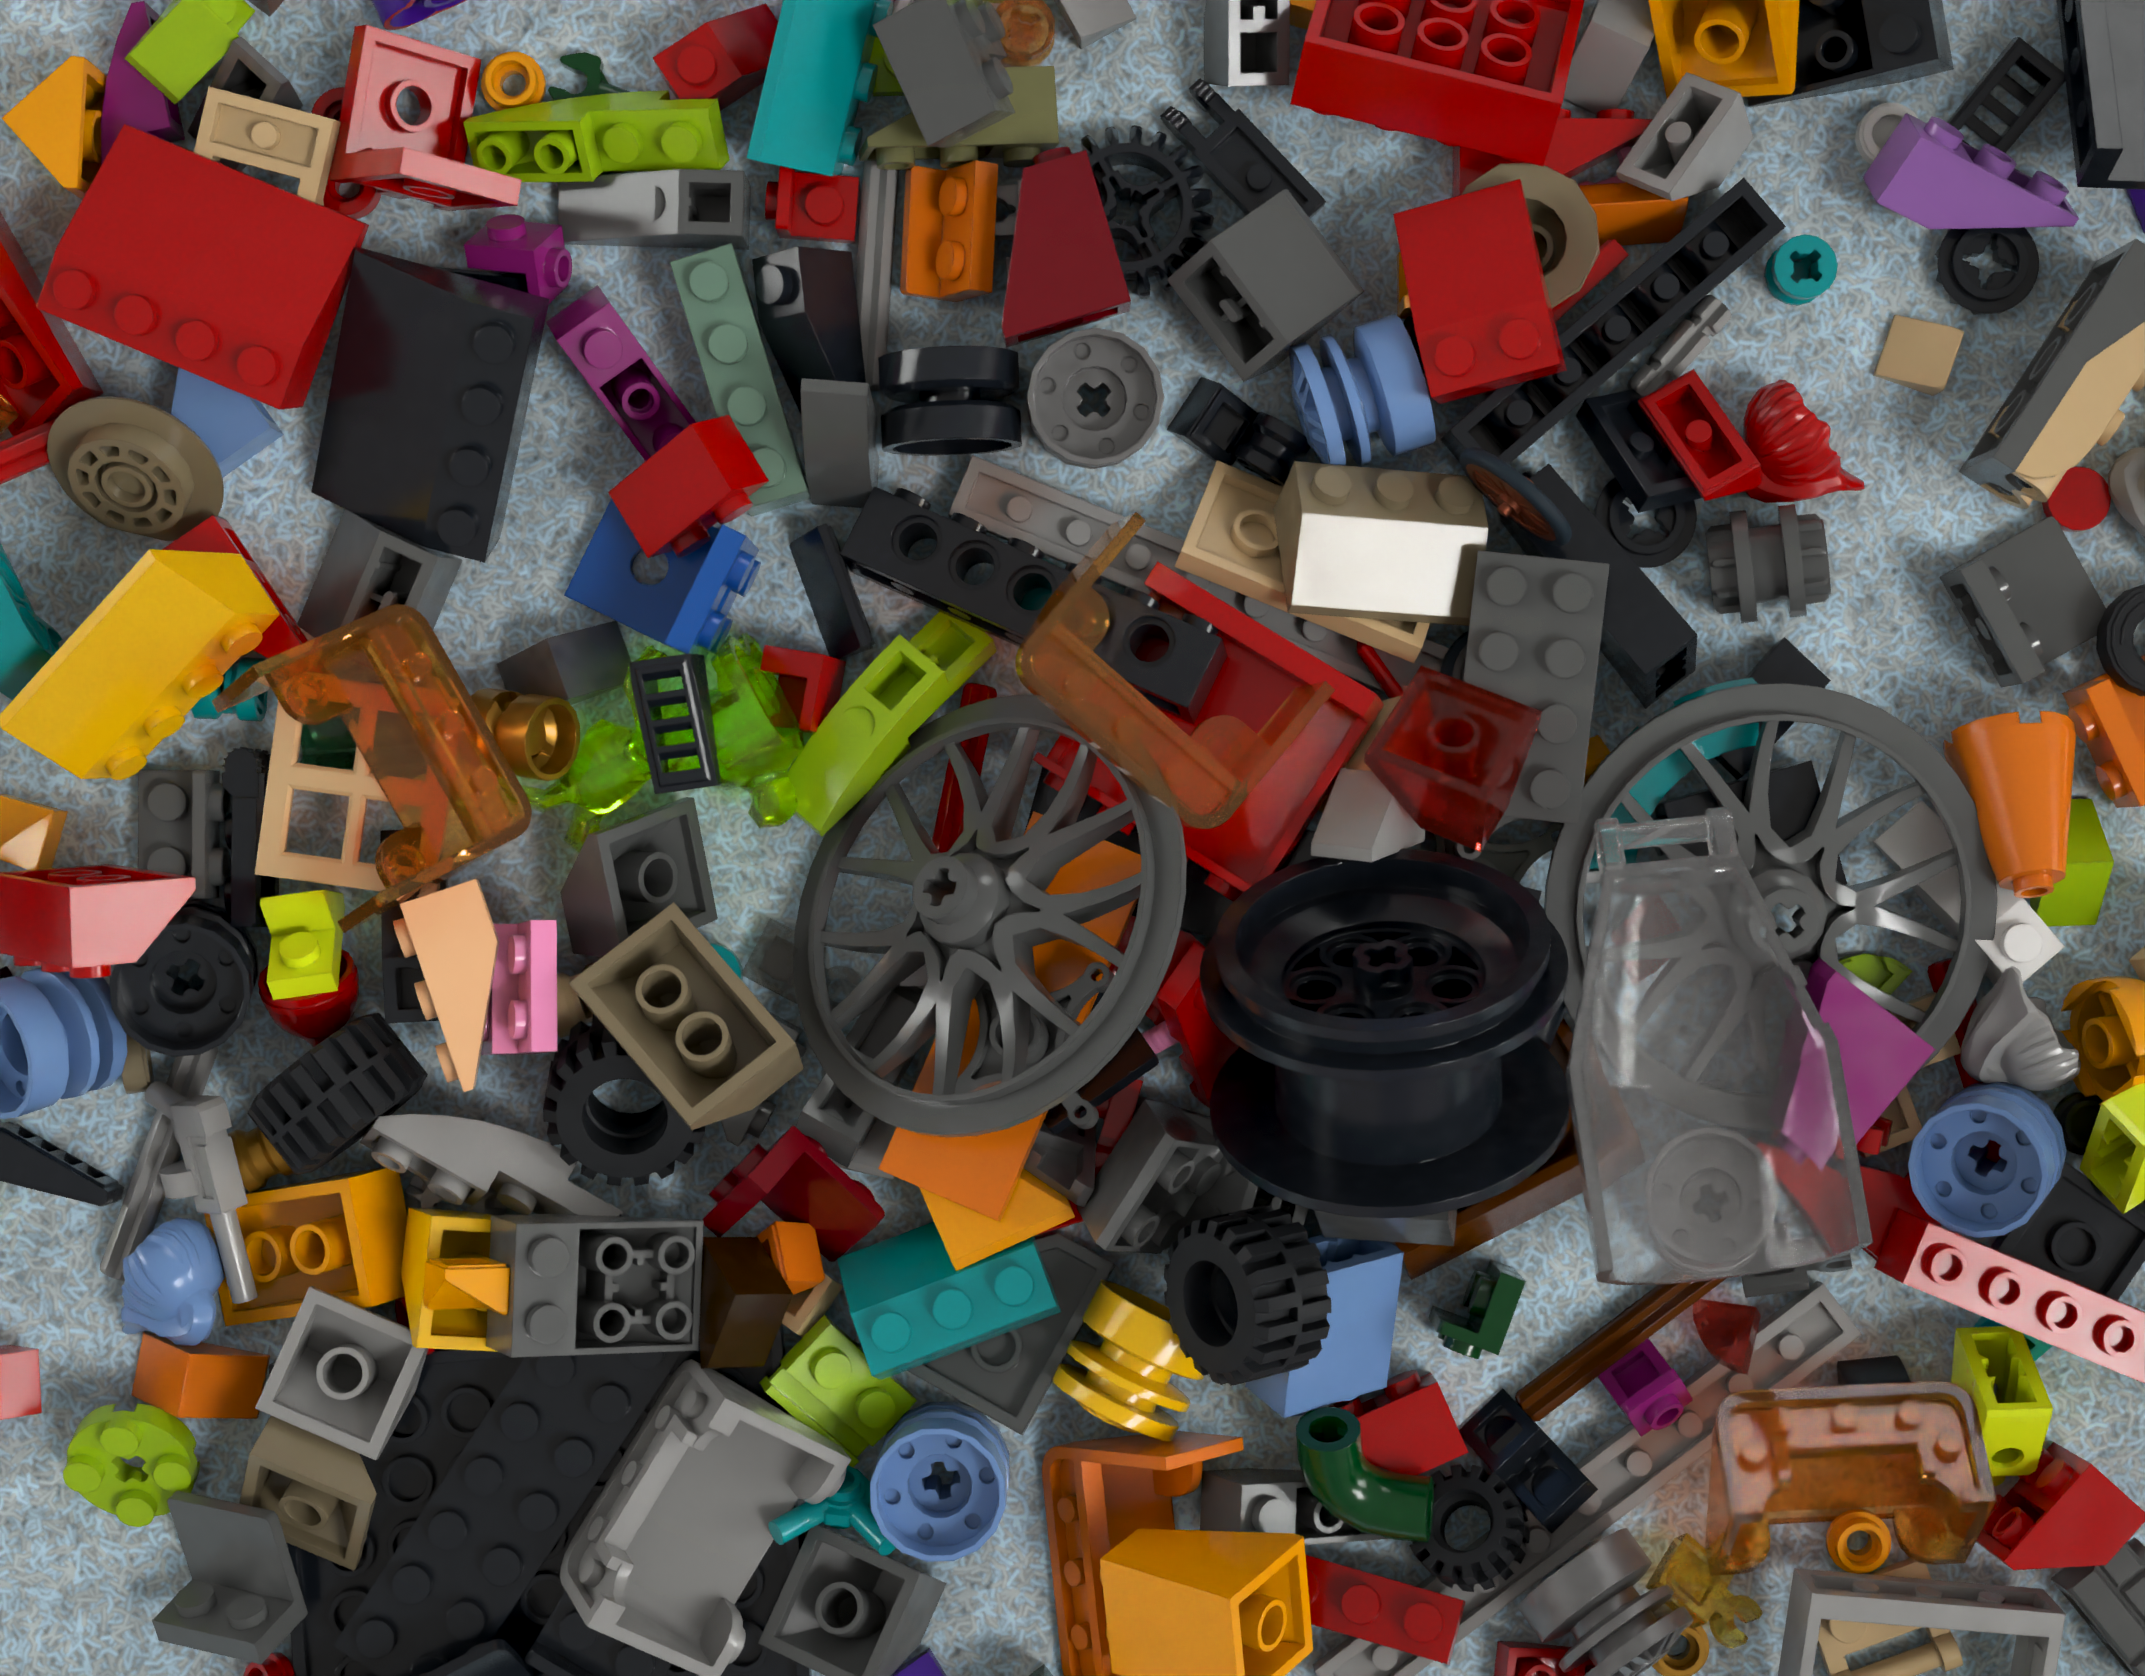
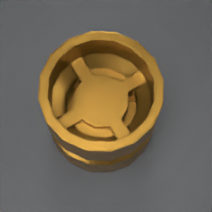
M486 688L477 690L472 694L460 710L456 725V744L464 762L469 767L478 771L507 775L510 772L523 778L552 781L561 778L567 773L577 757L580 745V723L577 713L570 703L559 697L538 694L523 695L515 691Z

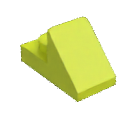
M314 890L260 898V907L271 934L267 985L273 1000L338 991L345 915L343 893L329 890Z

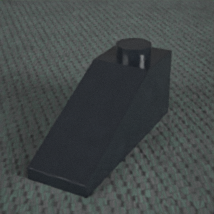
M797 246L752 259L759 324L800 414L802 378L866 383L852 252Z

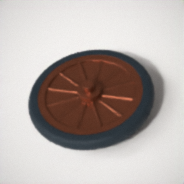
M1470 447L1461 453L1460 465L1464 473L1474 486L1497 508L1499 513L1511 519L1530 534L1549 544L1563 546L1570 541L1572 530L1567 519L1529 478L1523 476L1500 458L1480 448Z

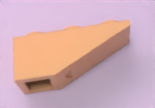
M478 879L401 903L400 907L404 918L393 921L404 957L408 958L417 955L425 978L423 981L414 983L425 1019L428 1021L438 1017L446 1040L445 1043L435 1046L446 1081L449 1083L459 1079L463 1093L476 1087L499 947V939Z

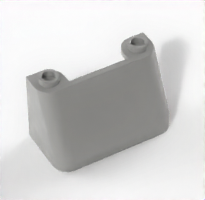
M692 1359L684 1361L669 1378L571 1540L560 1568L561 1584L587 1627L699 1676H721L726 1666L737 1659L745 1643L746 1632L743 1628V1619L735 1603L774 1540L769 1531V1522L792 1510L799 1498L814 1505L836 1494L844 1482L846 1468L851 1458L838 1444L717 1371L701 1369V1364Z

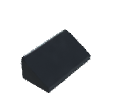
M826 523L817 526L791 542L789 547L827 652L830 657L842 660L872 649V645L875 642L847 565L840 555L841 549L831 525L828 526Z

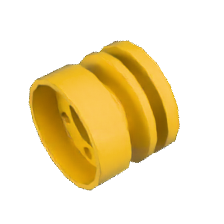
M1101 1280L1082 1319L1084 1323L1104 1339L1100 1346L1071 1340L1067 1347V1353L1077 1362L1088 1368V1371L1070 1364L1061 1363L1052 1378V1382L1074 1398L1084 1410L1108 1424L1130 1433H1141L1162 1441H1172L1179 1428V1424L1168 1413L1157 1407V1404L1178 1412H1187L1191 1404L1189 1398L1171 1384L1169 1380L1172 1374L1194 1380H1202L1204 1376L1194 1368L1192 1357L1186 1358L1181 1350L1178 1335L1173 1333L1169 1322L1171 1316L1168 1307L1125 1286Z

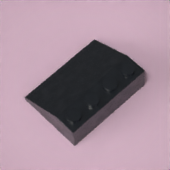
M358 247L353 258L311 492L420 546L485 563L498 543L503 528L550 299Z

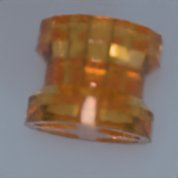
M1004 0L996 9L1006 33L1005 37L1001 38L1000 41L1008 57L1002 60L1013 67L1037 66L1050 55L1054 46L1055 20L1051 9L1042 0ZM1018 18H1020V20L1024 22L1033 23L1035 21L1036 23L1032 26L1028 24H1021Z

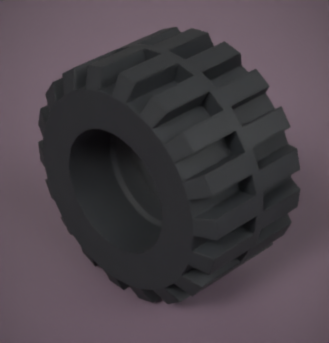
M374 1013L361 1016L345 1025L295 1061L260 1091L254 1098L247 1114L295 1175L310 1173L322 1167L360 1140L379 1116H390L421 1089L428 1074L389 1024H385V1019L381 1014Z
M594 1014L590 1027L583 1021H580L570 1029L569 1041L561 1039L557 1052L554 1054V1060L550 1064L543 1106V1120L548 1122L547 1136L551 1145L561 1144L560 1157L569 1166L579 1161L582 1164L580 1174L592 1180L597 1173L607 1175V1184L621 1186V1178H633L634 1185L638 1186L649 1184L651 1173L656 1172L661 1179L673 1174L675 1160L684 1165L694 1155V1143L701 1144L705 1133V1126L694 1130L689 1128ZM631 1079L647 1084L663 1100L653 1108L643 1112L623 1113L612 1110L602 1104L593 1094V1091L600 1085L612 1080Z
M1258 1206L1192 1221L1191 1225L1184 1226L1177 1233L1178 1241H1173L1168 1250L1170 1264H1165L1164 1279L1167 1283V1291L1164 1292L1165 1305L1169 1308L1171 1316L1169 1322L1173 1333L1178 1335L1180 1348L1186 1358L1192 1357L1196 1370L1203 1376L1209 1374L1212 1382L1220 1385L1229 1383L1232 1386L1302 1368L1309 1364V1359L1318 1356L1322 1350L1321 1340L1327 1338L1330 1328L1327 1321V1313H1331V1298L1327 1294L1326 1284H1329L1326 1269H1322L1319 1261L1321 1254L1316 1244L1308 1241L1307 1230L1300 1222L1292 1223L1290 1214L1282 1209L1273 1210L1272 1206Z

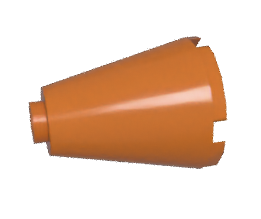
M2039 711L2041 723H2020L2019 712L2002 713L1977 719L1951 732L1952 743L1946 740L1943 742L1944 757L1947 763L1959 776L1976 805L1983 845L1996 880L2001 888L2013 890L2014 896L2017 898H2035L2050 894L2054 891V884L2066 876L2076 731L2074 722L2067 715L2053 711Z

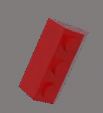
M113 864L0 872V953L13 956L15 966H41V971L69 972V977L110 976L111 965L138 961L196 891L195 877Z

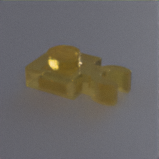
M1688 1533L1672 1540L1645 1586L1647 1589L1652 1590L1669 1585L1674 1593L1664 1604L1672 1611L1684 1606L1694 1619L1690 1625L1692 1628L1707 1624L1709 1621L1710 1629L1715 1639L1721 1645L1730 1649L1744 1645L1748 1640V1637L1736 1627L1734 1614L1744 1623L1759 1619L1763 1613L1759 1605L1750 1597L1745 1595L1734 1596L1727 1590L1734 1574Z

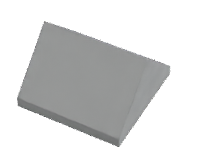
M310 1286L255 1409L373 1460H377L416 1392L428 1348L412 1346L410 1328Z

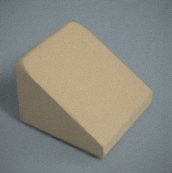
M1894 315L1873 376L1934 396L1942 392L1946 387L1964 331L1952 326Z

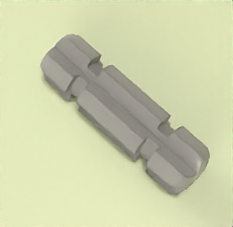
M1707 295L1701 299L1688 314L1691 319H1684L1650 356V365L1644 364L1628 381L1627 387L1629 390L1634 389L1643 398L1668 384L1669 380L1677 379L1710 343L1709 335L1714 337L1731 319L1732 314L1726 305L1712 295Z

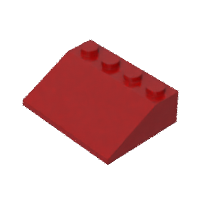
M1316 0L1305 36L1290 104L1311 109L1321 115H1336L1372 124L1382 130L1401 131L1437 140L1447 146H1461L1498 155L1511 162H1526L1544 167L1563 103L1584 0Z
M124 124L57 245L36 308L279 410L303 407L348 285L355 250L358 247L361 248L369 225L136 127Z

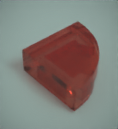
M1703 1299L1696 1301L1693 1304V1320L1707 1351L1726 1368L1748 1375L1761 1318L1757 1307Z

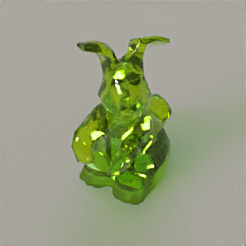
M746 632L745 634L742 633L738 639L729 635L711 659V664L717 673V686L709 689L721 779V785L713 787L725 791L734 789L747 790L751 799L748 814L759 828L778 827L793 817L798 807L796 790L788 778L787 771L802 752L805 746L804 737L776 676L760 670L763 652L754 637L749 636ZM650 645L644 648L640 658L635 661L668 656L664 652L656 650L654 645ZM630 668L622 687L632 710L635 722L633 727L624 726L605 719H601L589 726L579 745L577 757L569 771L546 789L519 785L496 774L490 776L494 786L518 804L545 813L565 804H574L572 820L564 841L578 853H580L588 834L600 830L599 823L611 811L632 799L649 780H652L632 690ZM657 680L659 692H665L666 690L662 687L660 680ZM687 703L661 707L662 719L689 715ZM692 729L664 733L666 746L695 742ZM698 755L668 759L669 772L700 768Z

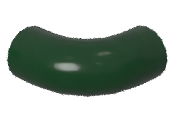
M1320 1407L1307 1412L1299 1419L1296 1425L1297 1453L1306 1485L1332 1516L1364 1533L1395 1540L1429 1541L1434 1503L1432 1476L1394 1473L1382 1470L1370 1463L1364 1457L1362 1450L1360 1422L1354 1414L1345 1409Z

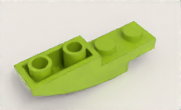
M669 90L600 94L541 102L470 117L463 122L473 165L521 179L522 182H593L602 172L721 170L730 160L718 99L670 100Z
M938 612L909 641L899 634L855 680L824 718L817 731L813 733L790 767L775 793L777 798L822 837L888 770L905 756L911 748L908 737L997 652L994 640L984 631L942 612Z

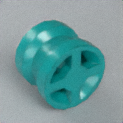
M1803 234L1792 237L1771 254L1766 263L1764 277L1767 288L1774 298L1784 304L1799 306L1810 303L1830 288L1836 278L1838 263L1835 252L1826 241L1817 236ZM1809 266H1810V268H1811V277H1812V278H1809V270H1808V267H1809Z

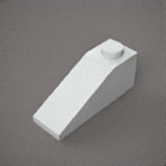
M1919 801L1872 841L1897 871L1953 848L1942 819L1923 801ZM1956 864L1912 887V889L1957 940L1961 896L1959 872ZM1996 880L1997 914L1994 940L1975 941L1989 957L1985 975L1994 985L2005 969L2011 966L2019 969L2023 983L2065 946L2024 898L2015 897L2013 890L2001 888Z

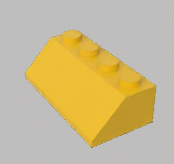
M149 549L1 712L0 727L80 779L112 778L113 780H123L129 778L146 765V757L164 738L174 734L183 726L185 722L184 716L202 697L214 692L224 680L223 675L241 656L251 652L260 644L263 639L262 633L280 613L241 554Z

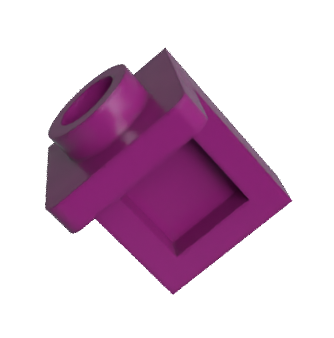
M515 214L499 215L489 219L482 229L464 243L468 268L525 273L528 293L550 299L549 304L568 286L571 279L572 258L569 251L565 249L562 225L525 222L522 216Z
M1649 1338L1598 1376V1379L1641 1437L1652 1429L1660 1430L1674 1423L1683 1413L1684 1407L1693 1401L1682 1379L1674 1369H1671Z

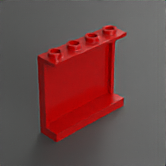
M1157 561L1144 584L1151 591L1148 596L1160 604L1158 610L1180 620L1184 613L1192 614L1213 624L1219 630L1217 636L1222 638L1227 653V658L1195 723H1189L1097 681L1093 682L1080 704L1099 711L1125 728L1147 750L1162 771L1175 799L1183 827L1187 862L1190 859L1208 870L1210 874L1204 884L1234 902L1255 883L1281 870L1334 786L1340 769L1346 767L1382 710L1384 703L1373 691ZM1158 638L1146 640L1138 647L1135 657L1145 662L1156 661L1165 655L1169 644ZM1060 735L1047 757L1039 752L1036 753L1033 761L1049 770L1043 780L1045 784L1058 792L1060 791L1081 743ZM1098 756L1087 793L1088 796L1102 804L1097 814L1127 800L1121 785L1108 766ZM1135 820L1121 828L1120 831L1129 836L1136 825Z

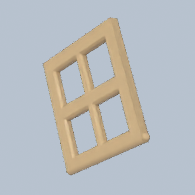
M285 670L278 673L276 681L280 684L255 875L417 897L439 891L458 755L456 725L460 710L468 698L465 695ZM306 700L361 707L353 770L298 763ZM380 710L435 718L427 780L371 773ZM294 789L349 796L341 859L286 852ZM368 799L423 807L415 869L359 862Z

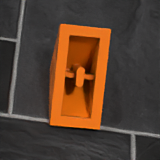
M143 1332L131 1395L177 1418L257 1419L260 1410L255 1409L264 1389L270 1355L203 1342L196 1346L175 1345L166 1337H160L155 1333Z

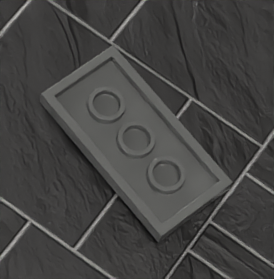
M1478 550L1449 802L1450 810L1579 825L1610 564Z

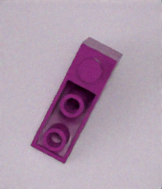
M598 285L546 321L556 341L645 461L690 424L696 423Z

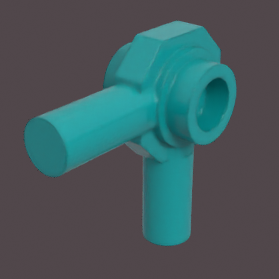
M847 1466L844 1482L836 1494L825 1498L818 1504L812 1505L805 1502L775 1518L768 1524L773 1539L779 1545L792 1540L823 1522L825 1525L837 1529L853 1527L881 1556H886L896 1549L882 1535L871 1512L870 1481L858 1469Z

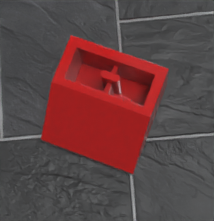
M2053 1442L2047 1449L2042 1448L2035 1472L2030 1475H2019L2020 1479L2004 1497L1997 1494L1982 1505L1974 1518V1522L1978 1526L1969 1536L2012 1570L2107 1565L2145 1522V1512L2091 1463Z

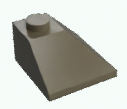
M270 1416L249 1453L239 1504L274 1511L278 1515L286 1543L355 1571L363 1551L377 1493L359 1453L274 1416Z

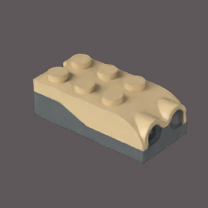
M2134 239L2096 261L1959 471L1960 473L2004 502L2021 509H2027L2033 500L2047 502L2068 469L2076 466L2096 443L2103 446L2112 438L2125 417V413L2119 410L2131 389L2138 392L2145 386L2144 243Z

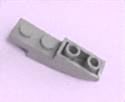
M448 1115L379 1116L360 1141L361 1144L372 1149L371 1156L379 1164L399 1173H405L406 1170L411 1171L429 1182L428 1188L433 1194L452 1204L462 1205L463 1202H466L473 1206L488 1192L489 1188H492L498 1192L497 1199L503 1205L525 1215H529L532 1212L536 1214L619 1216L623 1214L621 1210L568 1181L577 1162L569 1166L560 1157V1148L514 1129L480 1120Z

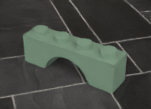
M732 243L671 261L670 265L717 417L725 415L731 417L769 480L749 496L753 506L747 512L752 517L811 499L794 437L765 351L757 316L740 260Z

